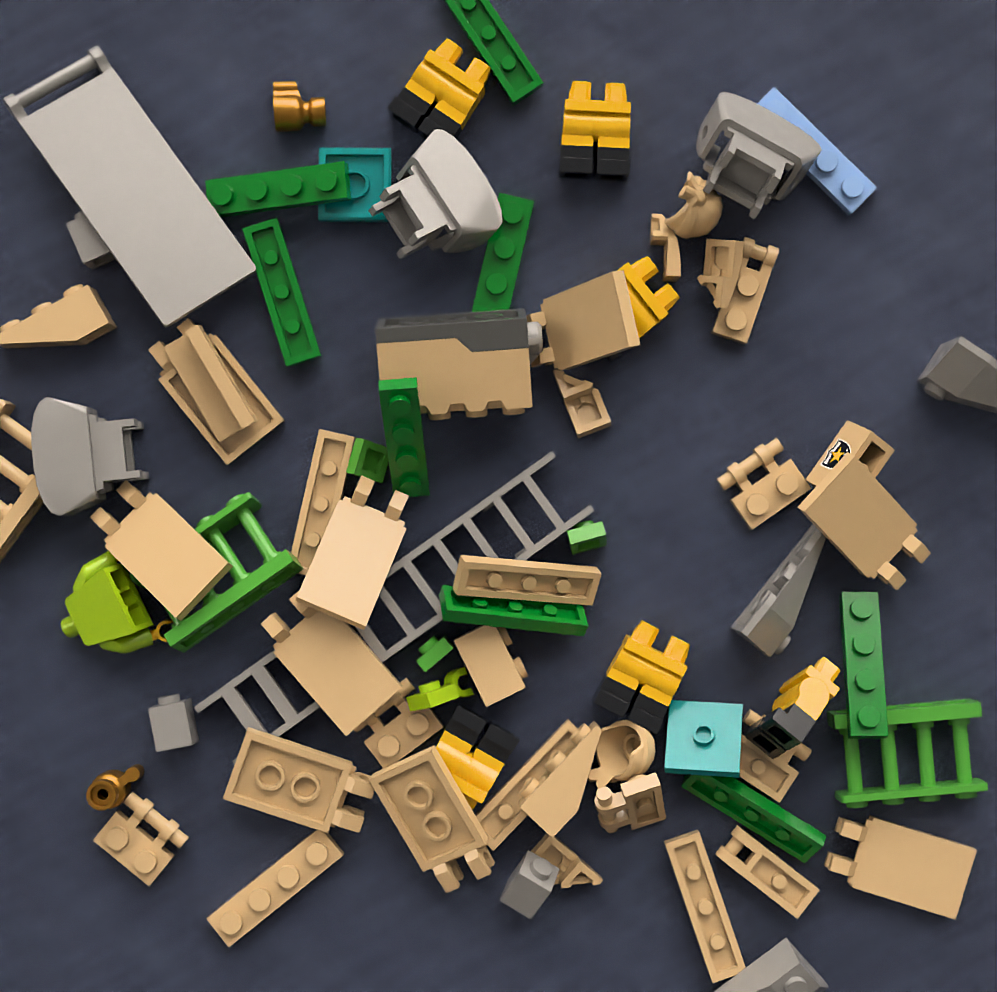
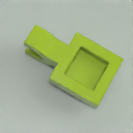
M466 667L449 671L444 678V685H440L439 680L419 685V693L406 697L409 710L428 709L456 698L474 695L472 688L461 689L458 685L459 677L467 674Z

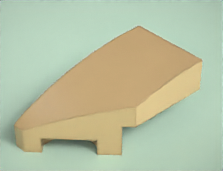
M651 214L650 245L664 246L662 281L677 282L681 277V261L677 237L674 231L664 223L666 218L662 214Z
M706 239L703 275H699L697 279L701 286H706L715 299L712 303L716 308H727L730 303L741 267L744 241Z
M558 369L553 371L578 439L612 426L599 390L593 388V383L586 380L581 381L566 375L564 371H559Z
M546 833L531 850V852L560 868L554 885L560 884L561 889L571 888V885L586 883L599 885L603 881L602 877L556 836L552 838Z

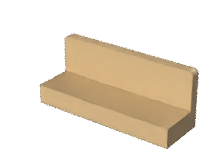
M196 325L185 331V335L167 344L164 347V351L218 441H223L258 420L201 325Z

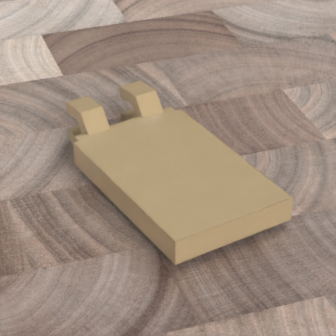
M624 270L609 272L543 299V304H540L541 312L526 316L527 322H538L541 324L542 330L546 329L550 346L543 348V351L531 363V367L554 364V369L558 368L559 371L569 370L640 346Z
M187 318L177 328L182 335H185V331L196 325L191 319ZM210 333L208 334L209 339L258 420L227 439L218 441L164 351L166 345L164 342L158 341L148 349L164 369L159 373L162 377L158 380L226 465L232 463L285 421L220 338Z
M848 452L797 507L860 574L867 578L871 576L873 579L877 576L883 583H889L895 590H898L905 583L906 579L889 563L894 556L902 550L910 558L914 557L917 562L922 564L931 554L927 547L914 536L918 531L915 528L917 523L858 458Z
M361 475L352 498L344 496L343 501L338 500L295 601L364 630L407 529L403 527L405 522L400 520L399 517L408 499V495L395 490L386 512L383 513L365 505L375 481Z
M125 480L116 491L134 509L120 523L101 507L90 518L108 534L104 539L107 543L104 547L175 618L182 621L233 566L157 493L153 495L149 492L145 497L135 486H132Z
M297 592L289 600L305 617L303 620L290 629L279 615L274 612L261 625L277 641L273 645L275 649L273 653L344 735L347 736L396 694L403 685L349 623L296 602Z
M248 727L223 799L328 833L330 827L335 828L336 825L359 833L364 821V811L349 805H343L347 792L372 799L375 790L369 781L371 776L362 772H355L357 767L352 765V761Z
M435 745L371 775L369 781L420 868L423 872L429 869L433 870L446 893L458 889L460 886L459 880H462L464 877L456 861L460 857H465L466 863L477 880L491 874L490 867L494 866L495 861L487 848L488 836Z
M869 815V819H866L865 824L838 817L834 830L839 832L841 836L859 841L854 859L828 851L824 866L828 867L829 871L848 876L847 882L852 888L956 920L977 852L975 848Z

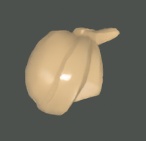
M690 171L688 172L687 181L678 196L685 199L686 204L674 216L664 221L668 227L674 230L677 236L684 239L707 235L717 225L723 209L721 196L714 189H712L710 194L704 192L703 189L707 180H703L700 176H694Z
M629 720L616 721L610 726L601 729L602 732L596 749V756L600 767L590 769L589 782H596V786L599 789L600 787H606L609 783L628 781L630 778L648 771L655 756V741L649 730Z

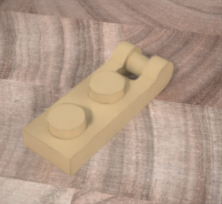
M748 237L743 239L744 249L741 267L730 303L727 308H719L711 334L744 345L748 342L772 268L779 253V248L768 245L767 248L757 245L755 240ZM749 258L762 261L759 271L746 267Z
M736 825L730 833L733 837L725 847L721 845L715 854L798 919L820 891L819 888L761 844L747 831ZM744 845L752 851L745 862L737 857V854Z

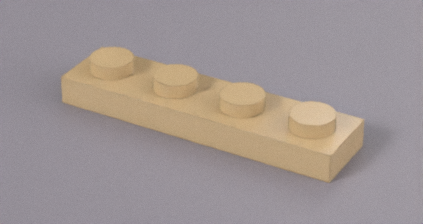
M319 429L291 553L297 557L304 568L297 574H307L338 500H342L348 475L346 470L356 437Z
M460 555L453 590L456 595L593 606L602 573L597 567Z
M569 719L545 741L476 813L475 816L488 836L487 846L493 851L528 816L519 806V800L522 798L519 794L521 789L533 777L539 780L547 771L544 767L545 764L558 750L564 753L572 745L573 742L570 740V737L578 727Z
M697 829L663 841L712 983L736 976L746 966L700 832Z
M314 830L212 912L206 919L226 945L230 947L340 859L344 852L329 833Z

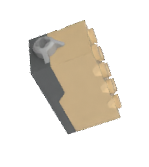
M524 308L379 318L375 327L379 380L417 377L421 414L428 413L430 420L451 418V411H465L466 417L476 418L487 416L488 409L502 408L505 415H517L525 413V408H533L530 364L543 351L542 327L538 322H527Z

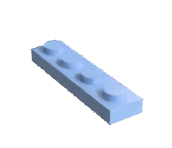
M775 87L757 103L799 127L820 145L822 151L806 175L848 216L877 188Z

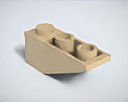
M78 284L67 289L63 293L64 298L53 304L45 302L31 310L32 315L22 321L18 319L12 320L0 327V346L3 348L86 345L114 330L117 326L97 290L88 284L86 286Z
M595 721L589 726L583 723L570 737V740L573 742L572 745L564 753L558 750L545 764L544 767L547 771L539 780L533 777L519 792L522 796L519 800L520 808L552 838L579 810L602 732L600 726Z

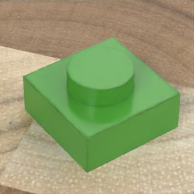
M356 438L346 473L358 477L362 475L382 484L389 462L387 447L365 439Z
M591 520L583 521L574 525L572 530L567 531L572 555L607 545L606 532L602 521L597 523Z
M446 635L440 640L433 636L418 649L422 655L416 662L427 672L454 648V645Z

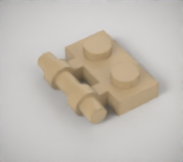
M777 438L766 445L760 444L754 448V453L739 464L734 462L726 468L727 472L716 479L724 491L734 484L737 485L741 492L730 499V502L750 530H753L812 489L792 459H788L779 466L777 465L773 457L784 450V447ZM763 466L768 474L751 484L747 475Z
M407 677L400 682L403 687L354 729L357 733L369 725L375 732L365 739L364 743L382 768L398 762L444 727L431 708L416 711L409 710L405 696L415 690V687ZM395 705L401 713L387 724H384L379 716Z
M750 709L744 716L743 722L751 726L766 715L760 716ZM742 734L740 777L780 803L799 774V771L788 765V762L793 755L804 762L812 750L803 743H800L772 759Z
M656 772L649 775L640 774L630 778L627 782L620 784L621 792L614 794L608 787H600L596 792L594 802L596 810L599 812V824L608 833H615L618 828L629 824L631 829L635 830L666 819L661 785Z
M132 792L123 802L134 811L132 816L129 818L122 811H116L93 841L145 884L150 886L175 856L164 845L169 840L180 849L189 837L178 829L180 825L175 820L171 819L169 821L153 808L155 804L148 798L143 800L136 793ZM143 819L160 832L156 838H153L139 826Z

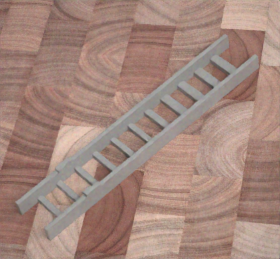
M552 451L390 567L386 579L404 567L437 614L415 629L383 585L379 596L407 636L386 650L368 624L364 630L355 626L370 649L382 662L443 620L440 600L412 563V560L434 546L456 576L458 563L444 545L442 539L462 524L486 557L499 558L471 520L479 512H485L495 505L525 547L514 555L515 558L513 560L525 561L595 511L591 505H588L564 523L531 478V475L556 458ZM521 482H524L556 527L555 530L535 544L501 499L504 494ZM274 649L194 708L199 713L223 697L246 731L250 727L268 733L236 688V686L250 676L254 677L285 721L284 724L271 732V735L279 737L320 708V706L314 701L302 711L298 712L265 666L277 658L273 653Z

